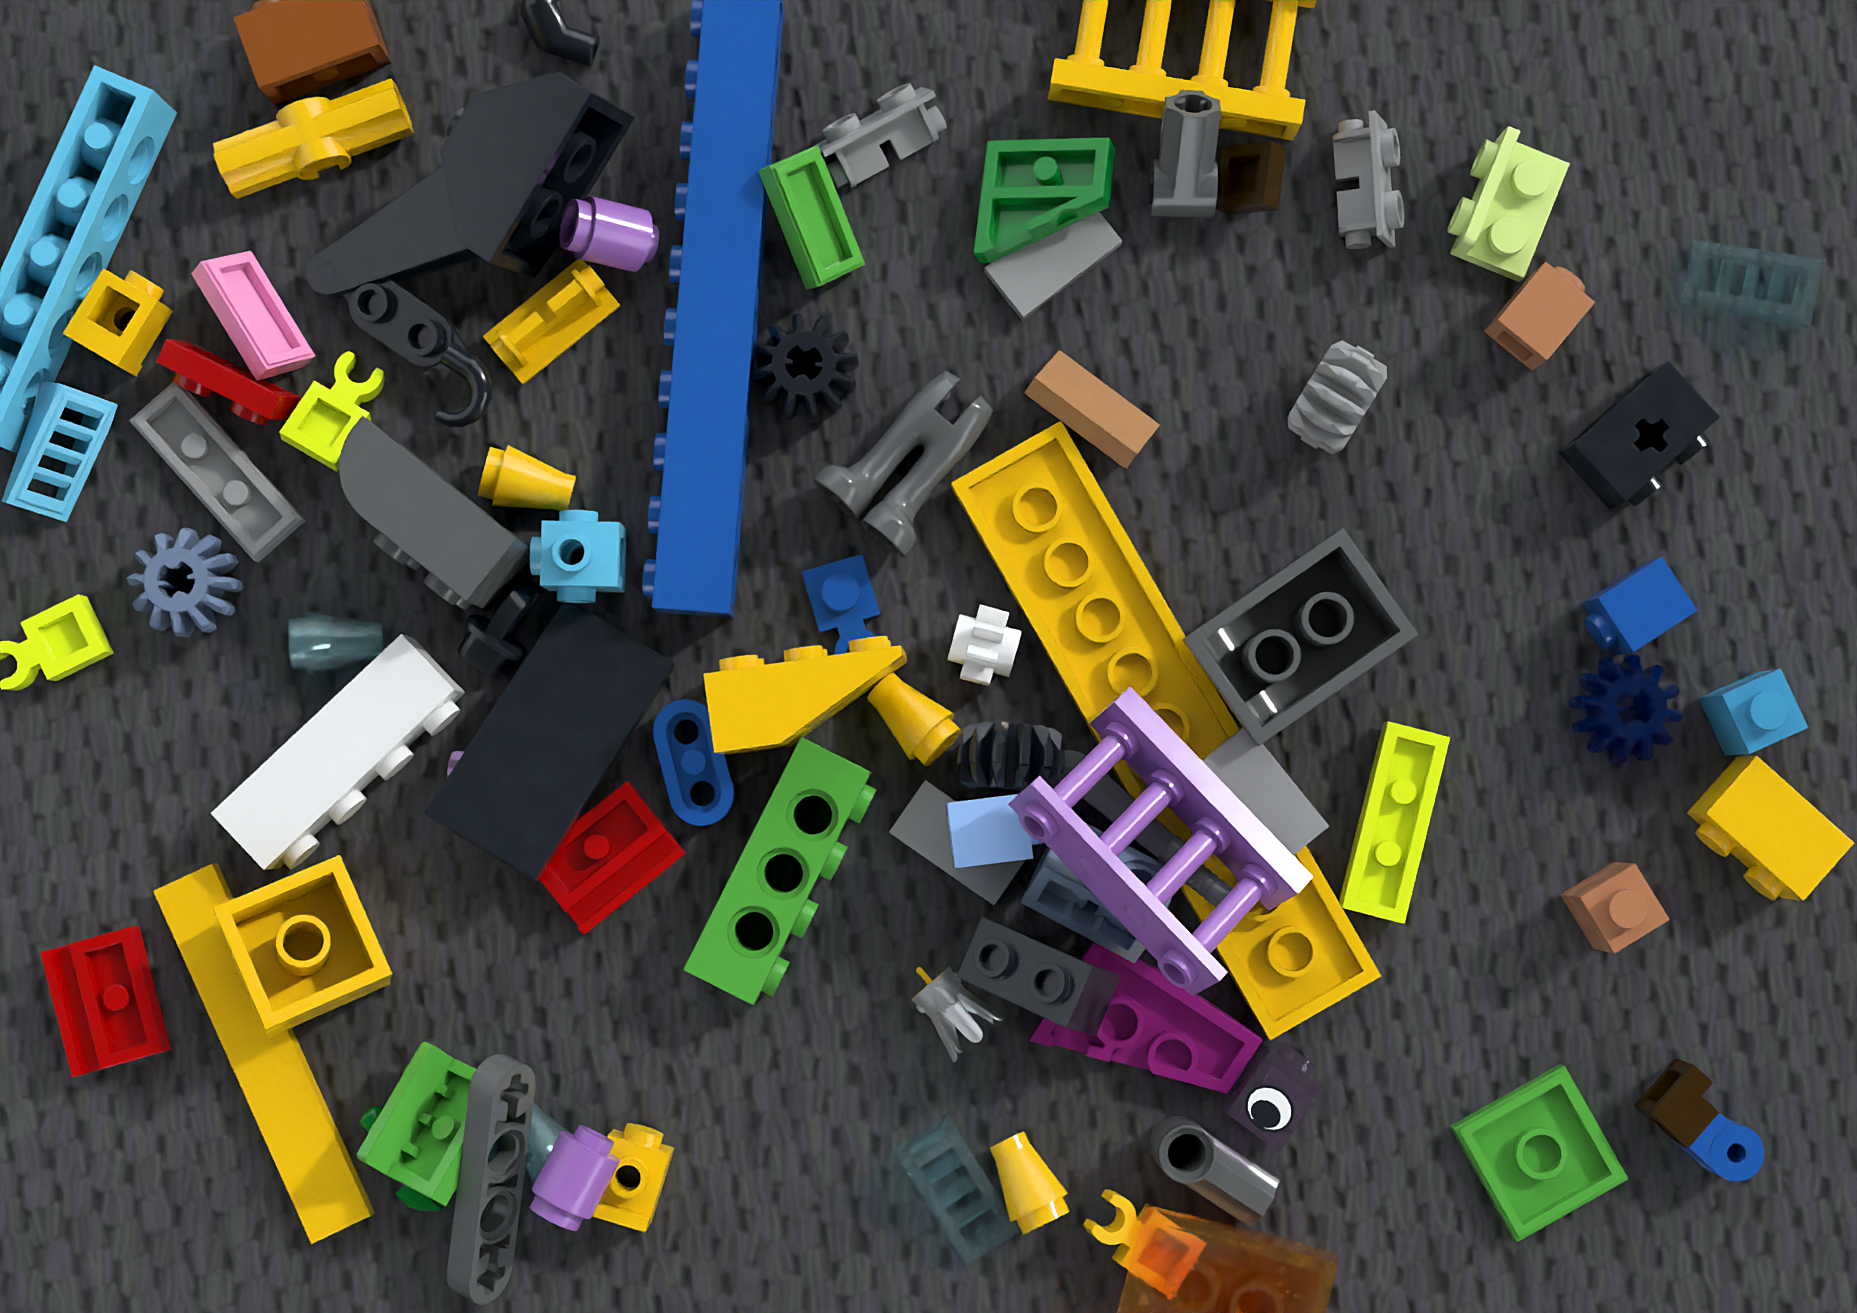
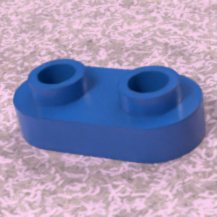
M694 700L674 701L659 712L653 726V737L669 800L674 812L685 822L697 826L711 825L719 822L729 813L735 799V788L726 754L714 753L708 708ZM684 720L694 721L699 728L698 738L695 742L688 745L680 743L675 735L677 725ZM700 781L709 782L715 790L714 800L707 806L697 805L691 797L693 786Z

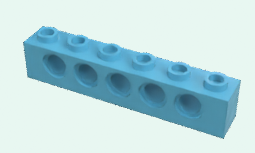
M95 65L0 270V447L17 454L42 381L55 382L73 343V339L62 333L102 269L107 268L177 114L154 90Z

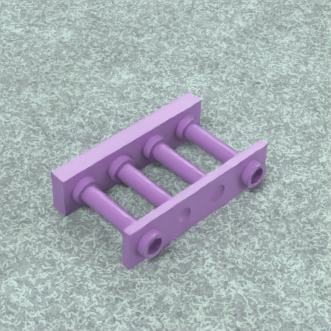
M1129 687L1090 723L1101 735L1102 741L1054 789L1039 776L1010 801L1008 805L1019 815V821L1023 829L1035 840L1044 842L1158 961V967L1164 977L1193 996L1219 982L1226 975L1227 971L1210 953L1258 901L1268 910L1273 909L1297 895L1313 876L1155 711ZM1122 759L1146 782L1147 789L1098 837L1071 808ZM1167 806L1191 829L1193 836L1144 885L1118 856ZM1211 854H1215L1237 877L1238 884L1191 934L1164 904Z

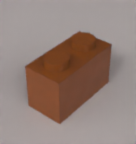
M259 0L250 6L249 12L233 17L258 88L274 105L391 63L369 0Z

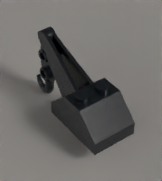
M561 72L473 94L469 103L461 107L450 120L447 128L448 138L440 150L443 166L345 236L313 255L306 268V277L309 285L320 294L336 298H346L349 302V311L353 321L361 329L409 362L422 367L455 372L464 378L471 389V397L467 406L463 410L454 413L441 409L437 410L434 418L448 427H465L477 422L486 413L492 400L493 383L488 369L478 357L469 352L447 316L397 282L481 258L491 264L536 278L560 242V224L568 202L571 199L584 201L589 195L635 117Z

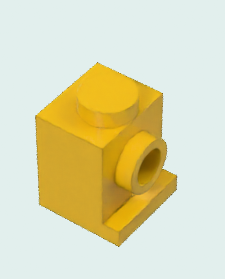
M103 268L62 334L116 366L137 376L142 368L141 363L174 311L159 301L165 291L132 270L129 271L123 280ZM129 311H136L125 330L122 331L120 327L122 316Z
M627 1123L624 1132L613 1129L607 1136L615 1142L610 1153L618 1157L620 1162L593 1217L646 1232L653 1220L674 1147L661 1144L663 1133L646 1126ZM624 1165L634 1166L640 1173V1184L635 1187L622 1185L618 1179L619 1168Z

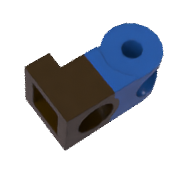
M1675 1058L1634 1106L1701 1167L1729 1181L1740 1182L1750 1179L1758 1173L1764 1161L1765 1151L1762 1140L1756 1132L1748 1127L1725 1118L1702 1097L1713 1082L1695 1065Z

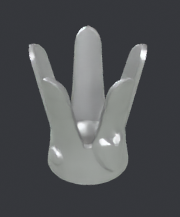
M950 966L933 981L921 967L916 969V972L926 982L927 986L911 1000L917 1004L916 1007L919 1012L926 1013L931 1018L953 1062L957 1060V1052H963L959 1045L955 1027L971 1042H980L983 1037L982 1030L968 1011L980 1015L992 1024L993 1018L999 1021L1004 1019L1001 1014L966 990L960 983L961 979L956 977L957 973H953Z

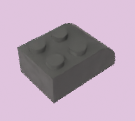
M363 415L353 426L341 450L339 476L343 492L350 505L363 519L379 531L372 541L402 565L407 564L415 571H418L423 566L430 571L423 582L453 606L456 604L467 611L474 604L489 611L530 561V547L392 436Z
M1342 528L1190 633L1182 641L1254 744L1260 746L1419 634L1345 529Z

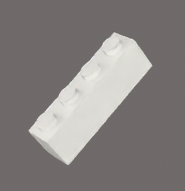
M401 634L211 814L263 870L278 869L284 864L289 869H293L317 849L320 843L314 835L331 819L339 825L361 808L367 800L361 791L378 775L384 780H388L411 760L414 754L408 747L424 731L427 730L431 736H434L456 718L460 713V709L456 706L455 702L465 692L414 638Z

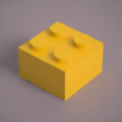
M340 855L213 908L218 926L267 1038L390 985L392 972Z

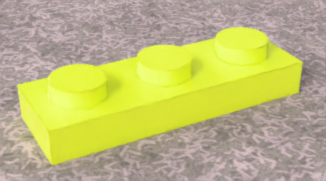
M1389 721L1383 722L1339 899L1342 908L1405 924L1450 737Z

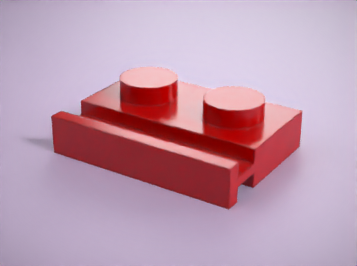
M627 781L576 821L540 880L563 910L568 912L582 934L585 935L687 853L673 838L667 827L633 784Z
M139 925L40 952L72 1077L171 1050Z

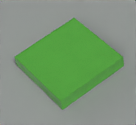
M1562 1064L1555 1066L1450 1126L1510 1235L1516 1242L1628 1180L1626 1173L1568 1070Z

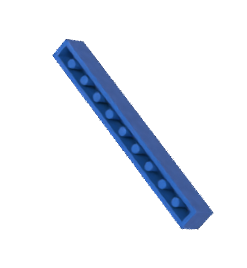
M784 0L692 1L691 36L700 37L698 60L688 59L685 93L686 98H695L693 121L682 122L680 136V157L683 160H690L688 183H678L675 195V220L684 222L683 245H672L669 267L670 283L679 284L677 308L667 307L664 324V343L667 346H674L672 370L661 371L659 383V407L669 409L667 433H656L653 454L654 471H663L661 496H651L648 512L649 534H658L656 559L645 560L642 586L643 597H653L652 608L659 613L734 618L753 388L751 371L754 370L755 364L754 348L757 340L768 194L758 170L771 165Z

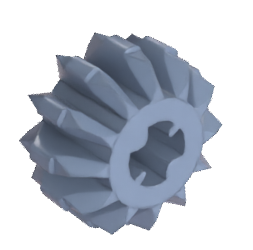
M182 528L177 535L176 541L165 533L155 535L154 544L158 554L155 555L144 550H139L135 553V558L138 562L146 566L144 574L134 573L126 579L129 585L145 589L142 594L136 597L132 605L139 612L152 611L149 621L150 627L155 630L164 631L172 625L175 636L189 638L194 631L195 625L201 631L207 633L216 630V619L212 610L228 616L235 613L233 604L222 599L224 591H241L244 588L243 582L234 578L224 577L223 574L229 573L235 568L238 560L236 556L229 553L219 554L222 543L220 539L207 535L199 541L195 530ZM180 572L190 574L187 578L195 581L193 589L189 594L180 592L182 587L175 585V580Z

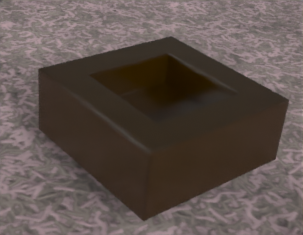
M1273 141L1221 147L1215 209L1227 214L1279 210L1287 148Z

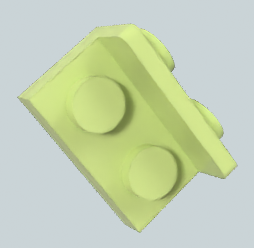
M1508 126L1495 140V143L1486 139L1482 144L1470 175L1480 180L1472 200L1465 197L1461 198L1451 218L1447 232L1457 236L1450 252L1451 255L1520 282L1526 275L1570 163L1516 142L1520 130Z

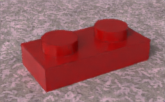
M166 339L156 361L177 372L173 379V382L204 397H210L212 391L233 401L229 409L230 411L256 424L265 426L268 419L288 420L301 399L300 396L266 379L256 381L250 371L190 341Z

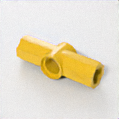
M391 78L331 101L325 97H313L293 102L277 113L276 121L213 143V155L230 193L238 199L295 177L302 180L320 178L318 171L335 165H339L340 170L350 165L352 156L414 134L405 103L397 85Z

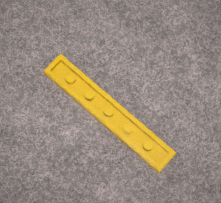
M218 863L210 864L154 890L156 899L311 1244L375 1213L293 1029L290 1028L269 1038L264 1033L216 921L213 908L234 899Z

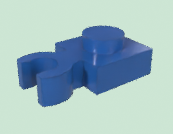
M863 554L802 571L819 632L823 633L838 628L840 638L835 646V655L847 653L849 641L876 637L872 632L866 630L863 621L881 615Z

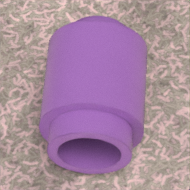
M588 196L584 201L571 199L568 202L560 224L559 240L562 249L573 251L576 259L636 272L642 267L644 262H650L654 258L659 243V229L656 225H653L652 216L648 210Z
M582 1125L578 1126L575 1134L561 1131L532 1187V1191L536 1196L530 1209L542 1218L560 1227L578 1231L584 1218H592L620 1162L618 1157L610 1153L615 1142L603 1134Z

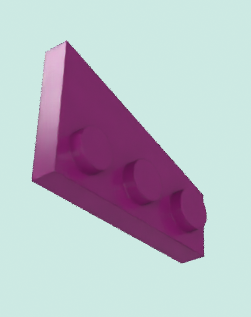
M1093 941L1081 958L1121 975L1097 1035L1094 1036L1068 1029L1042 1017L1029 1038V1041L1051 1047L1056 1045L1086 1053V1056L1107 1062L1112 1060L1146 1069L1155 1075L1226 1094L1263 1041L1261 1035L1198 994L1191 996L1185 989L1172 984L1164 977L1160 969L1143 958L1139 957L1136 963H1133Z

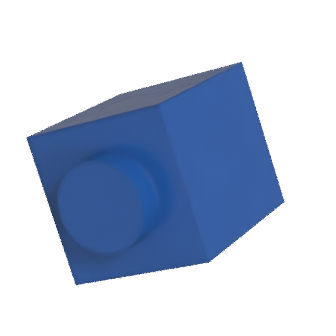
M1663 557L1642 563L1582 602V605L1589 614L1584 619L1588 633L1603 650L1611 648L1616 656L1635 652L1698 611Z

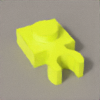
M350 351L342 354L335 364L334 376L336 382L331 390L314 381L279 431L283 441L336 472L339 470L340 454L344 441L353 426L362 415L371 421L370 413L360 408L359 405L362 402L374 399L381 392L385 381L384 371L379 368L372 372L371 377L366 382L355 383L351 381L348 376L357 360L355 354Z
M78 594L20 622L28 638L21 643L0 641V660L13 655L17 661L16 672L11 677L1 680L0 688L11 691L22 690L34 682L41 668L47 680L58 681L114 653L87 596Z

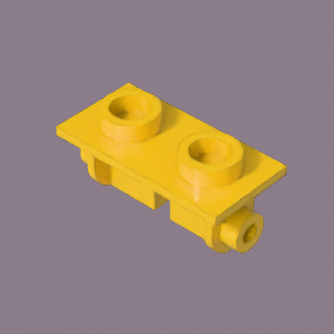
M577 259L483 335V337L522 385H524L616 311L620 304L607 290L605 284L589 265L587 266L583 260Z

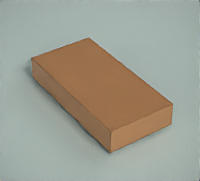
M1060 350L1037 374L1025 391L1028 397L1126 469L1160 426V424Z

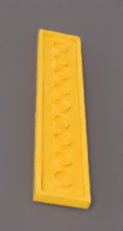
M1062 421L951 482L950 486L1098 744L1102 741L1101 735L1090 723L1129 687L1155 711L1201 760L1239 730L1216 688L1182 641L1186 637ZM1120 759L1112 767L1123 789L1135 800L1147 789L1146 782L1125 760ZM1166 806L1155 817L1183 841L1187 842L1193 836L1191 829L1170 807ZM1307 846L1293 855L1313 876L1297 895L1271 910H1268L1258 901L1215 948L1264 1035L1269 1040L1276 1038L1381 977ZM1211 854L1203 863L1206 868L1210 869L1212 873H1215L1232 888L1238 884L1237 877L1215 854ZM1184 883L1180 888L1200 923H1202L1215 907Z

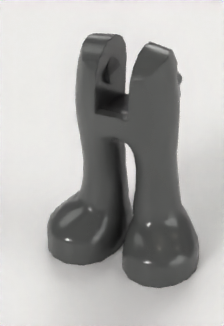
M946 370L932 379L909 401L887 432L861 460L849 468L829 464L813 479L818 489L834 505L855 521L867 508L874 495L902 460L915 447L923 446L924 451L911 470L861 521V526L884 547L902 558L906 557L916 542L917 537L913 521L918 510L938 483L974 445L989 422L993 409L984 398L979 396L968 409L960 414L954 425L938 413L939 409L948 403L949 398L962 381V379Z

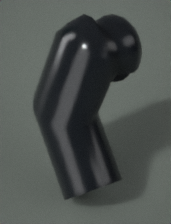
M521 0V17L535 45L541 51L587 66L593 65L600 43L598 35L567 26L560 11L559 0Z

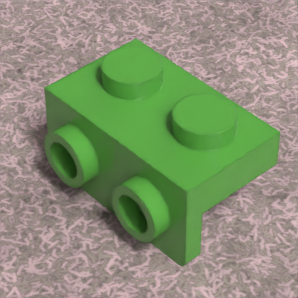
M428 1042L421 1043L411 1062L405 1068L401 1079L376 1122L370 1128L366 1139L357 1153V1158L395 1181L446 1206L458 1186L469 1088L472 1077L477 1069L454 1059Z

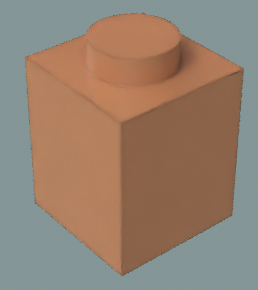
M1545 262L1527 278L1484 332L1533 371L1550 358L1593 306L1595 301L1584 293L1585 286L1576 275L1562 267L1553 268Z
M1613 862L1560 894L1595 950L1615 954L1670 920L1635 863Z

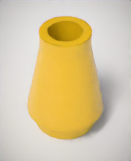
M507 445L506 451L490 447L478 496L493 500L492 506L568 510L576 476L563 473Z
M894 672L884 677L867 697V700L877 709L910 760L917 757L925 766L932 764L944 754L961 733V729L952 721L955 716L954 713L903 682Z
M1024 1131L990 1147L996 1162L1010 1222L1016 1220L1023 1235L1070 1212L1063 1199V1196L1068 1194L1029 1143Z

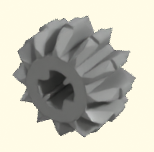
M1343 340L1331 345L1289 413L1288 428L1300 435V440L1315 449L1320 447L1330 454L1343 450L1387 379V366L1374 359L1372 353L1360 346L1355 348Z

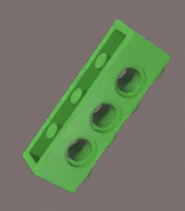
M803 737L800 738L683 969L684 971L751 1005L755 1004L761 991L773 997L790 963L779 957L790 934L802 939L819 904L808 899L819 876L831 881L848 848L837 842L848 819H851L860 824L877 789L866 784L872 772ZM807 797H821L831 807V823L822 833H807L797 823V807ZM778 854L791 855L802 866V880L798 887L793 890H779L768 879V865ZM758 912L765 915L771 921L773 937L767 946L752 948L741 940L738 926L745 914Z

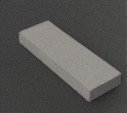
M172 382L129 420L253 561L259 563L306 521L191 391Z

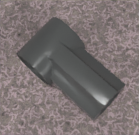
M1180 90L1176 95L1165 97L1158 159L1152 160L1150 170V183H1154L1153 201L1152 204H1149V216L1213 219L1218 188L1217 162H1215L1221 116L1219 99L1212 98L1203 91Z
M1171 1116L1162 1120L1153 1129L1151 1134V1155L1158 1166L1172 1180L1191 1188L1248 1227H1251L1257 1219L1263 1217L1275 1198V1191L1280 1182L1278 1177L1203 1129L1194 1120L1184 1116ZM1182 1134L1194 1135L1197 1140V1149L1194 1156L1183 1164L1171 1163L1168 1159L1170 1143Z

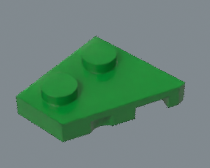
M1073 138L988 141L974 254L979 262L991 263L1109 208L1115 147L1111 139Z

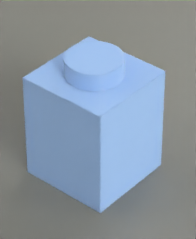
M1018 794L945 804L953 868L1033 859L1032 845L1043 844V842L1035 840L1023 829L1019 821V815L1008 805Z

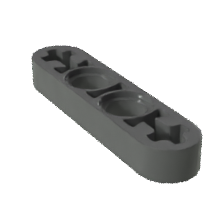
M494 1054L486 1058L478 1066L470 1084L447 1267V1283L450 1289L479 1305L488 1304L495 1300L505 1289L511 1276L536 1088L533 1070L527 1065L503 1054ZM502 1136L501 1146L496 1156L488 1163L489 1152L493 1144ZM495 1197L493 1208L488 1217L480 1224L483 1210L487 1203Z

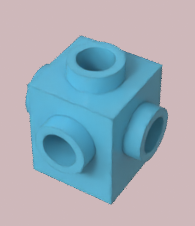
M562 510L559 512V521H542L541 537H532L530 570L532 575H540V586L549 591H557L558 602L595 603L596 592H626L627 529L620 522H598V512L587 510ZM584 548L583 559L579 563L571 565L572 554L576 550Z

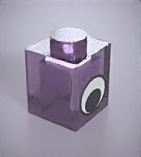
M1283 1043L1276 1053L1264 1044H1261L1218 1106L1235 1121L1280 1152L1324 1087L1309 1077L1316 1066L1291 1047Z

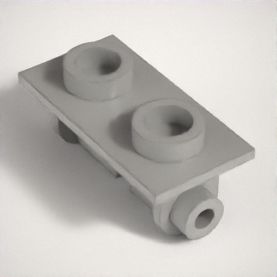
M907 83L881 96L877 100L881 109L859 121L857 115L853 113L825 127L822 132L826 139L814 146H819L824 157L832 154L835 161L826 166L834 185L839 188L848 183L852 188L861 181L889 167L879 146L887 140L890 141L900 160L938 141V133L947 128L945 120L936 106L926 110L923 104L936 97L934 91L923 87L914 91L911 83Z
M1375 110L1368 111L1369 127L1363 128L1362 120H1345L1338 123V133L1332 136L1336 180L1344 182L1359 179L1360 185L1359 189L1337 192L1339 237H1345L1347 249L1370 247L1371 236L1376 235L1388 247H1395L1394 229L1403 228L1404 226L1402 196L1399 190L1392 191L1390 167L1399 166L1400 164L1398 135L1395 128H1387V124Z

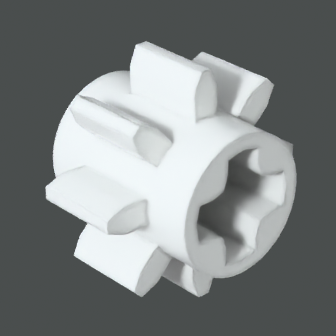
M980 604L976 618L962 614L959 615L947 660L963 664L960 679L989 686L993 673L1009 677L1021 636L1020 630L1006 627L1009 612Z

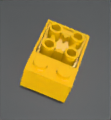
M877 636L849 641L850 653L828 656L827 649H823L822 645L784 650L785 662L765 665L764 659H758V655H744L718 660L720 671L703 674L714 753L732 755L792 746L801 737H805L876 686L888 674L895 672L905 665L907 657L901 645L891 647V642L887 636Z

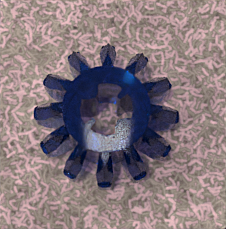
M1638 655L1625 656L1620 665L1612 657L1598 661L1599 675L1585 672L1579 676L1578 681L1581 687L1590 693V696H1572L1568 703L1574 709H1586L1587 718L1576 720L1572 724L1571 729L1575 733L1595 731L1587 745V750L1592 754L1601 753L1608 748L1609 756L1613 763H1625L1631 753L1637 760L1644 761L1653 757V743L1660 746H1668L1672 743L1674 739L1671 732L1663 724L1680 722L1684 715L1677 709L1667 708L1666 700L1675 698L1679 695L1681 689L1677 685L1658 686L1664 674L1662 666L1659 664L1651 665L1643 670L1642 661ZM1631 697L1635 702V706L1629 707V710L1636 711V716L1633 720L1621 721L1617 712L1623 711L1624 708L1616 707L1617 700Z

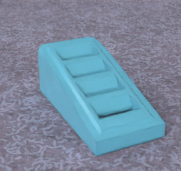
M42 381L2 502L67 522L108 434L118 404L66 385ZM64 407L84 414L80 425L60 419ZM53 431L76 438L72 450L50 443L49 440ZM42 455L67 462L64 474L39 467L38 464ZM34 478L58 486L56 498L27 490L31 479Z

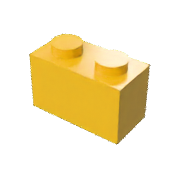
M1758 756L1736 757L1687 812L1689 816L1701 825L1695 832L1697 837L1711 850L1723 857H1727L1731 852L1749 868L1743 875L1745 880L1759 893L1771 900H1775L1780 896L1782 899L1804 901L1854 844L1850 838Z

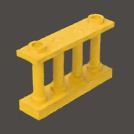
M1083 0L1075 52L1073 55L1068 56L1067 60L1054 59L1047 100L1162 119L1165 97L1176 95L1180 90L1203 91L1207 96L1220 100V129L1293 141L1302 125L1306 101L1290 97V92L1285 89L1298 6L1314 8L1318 0H1266L1272 1L1273 6L1260 86L1254 87L1253 91L1228 87V82L1223 79L1235 0H1210L1198 75L1191 78V81L1166 77V72L1161 69L1172 0L1146 1L1136 65L1130 66L1129 70L1104 66V61L1099 59L1109 0Z

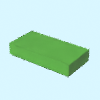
M818 145L758 170L806 290L819 287L865 265Z

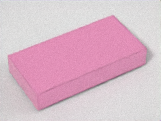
M251 251L201 261L191 273L256 381L298 370L313 360L315 354Z

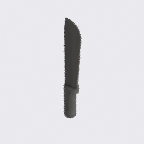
M1063 750L1065 751V765L1060 781L1086 757L1085 754L1073 750ZM1107 773L1082 797L1083 800L1112 823L1135 801ZM1156 818L1134 839L1158 859L1157 861L1163 866L1186 843L1180 837L1175 836ZM1203 864L1185 882L1215 908L1233 889Z

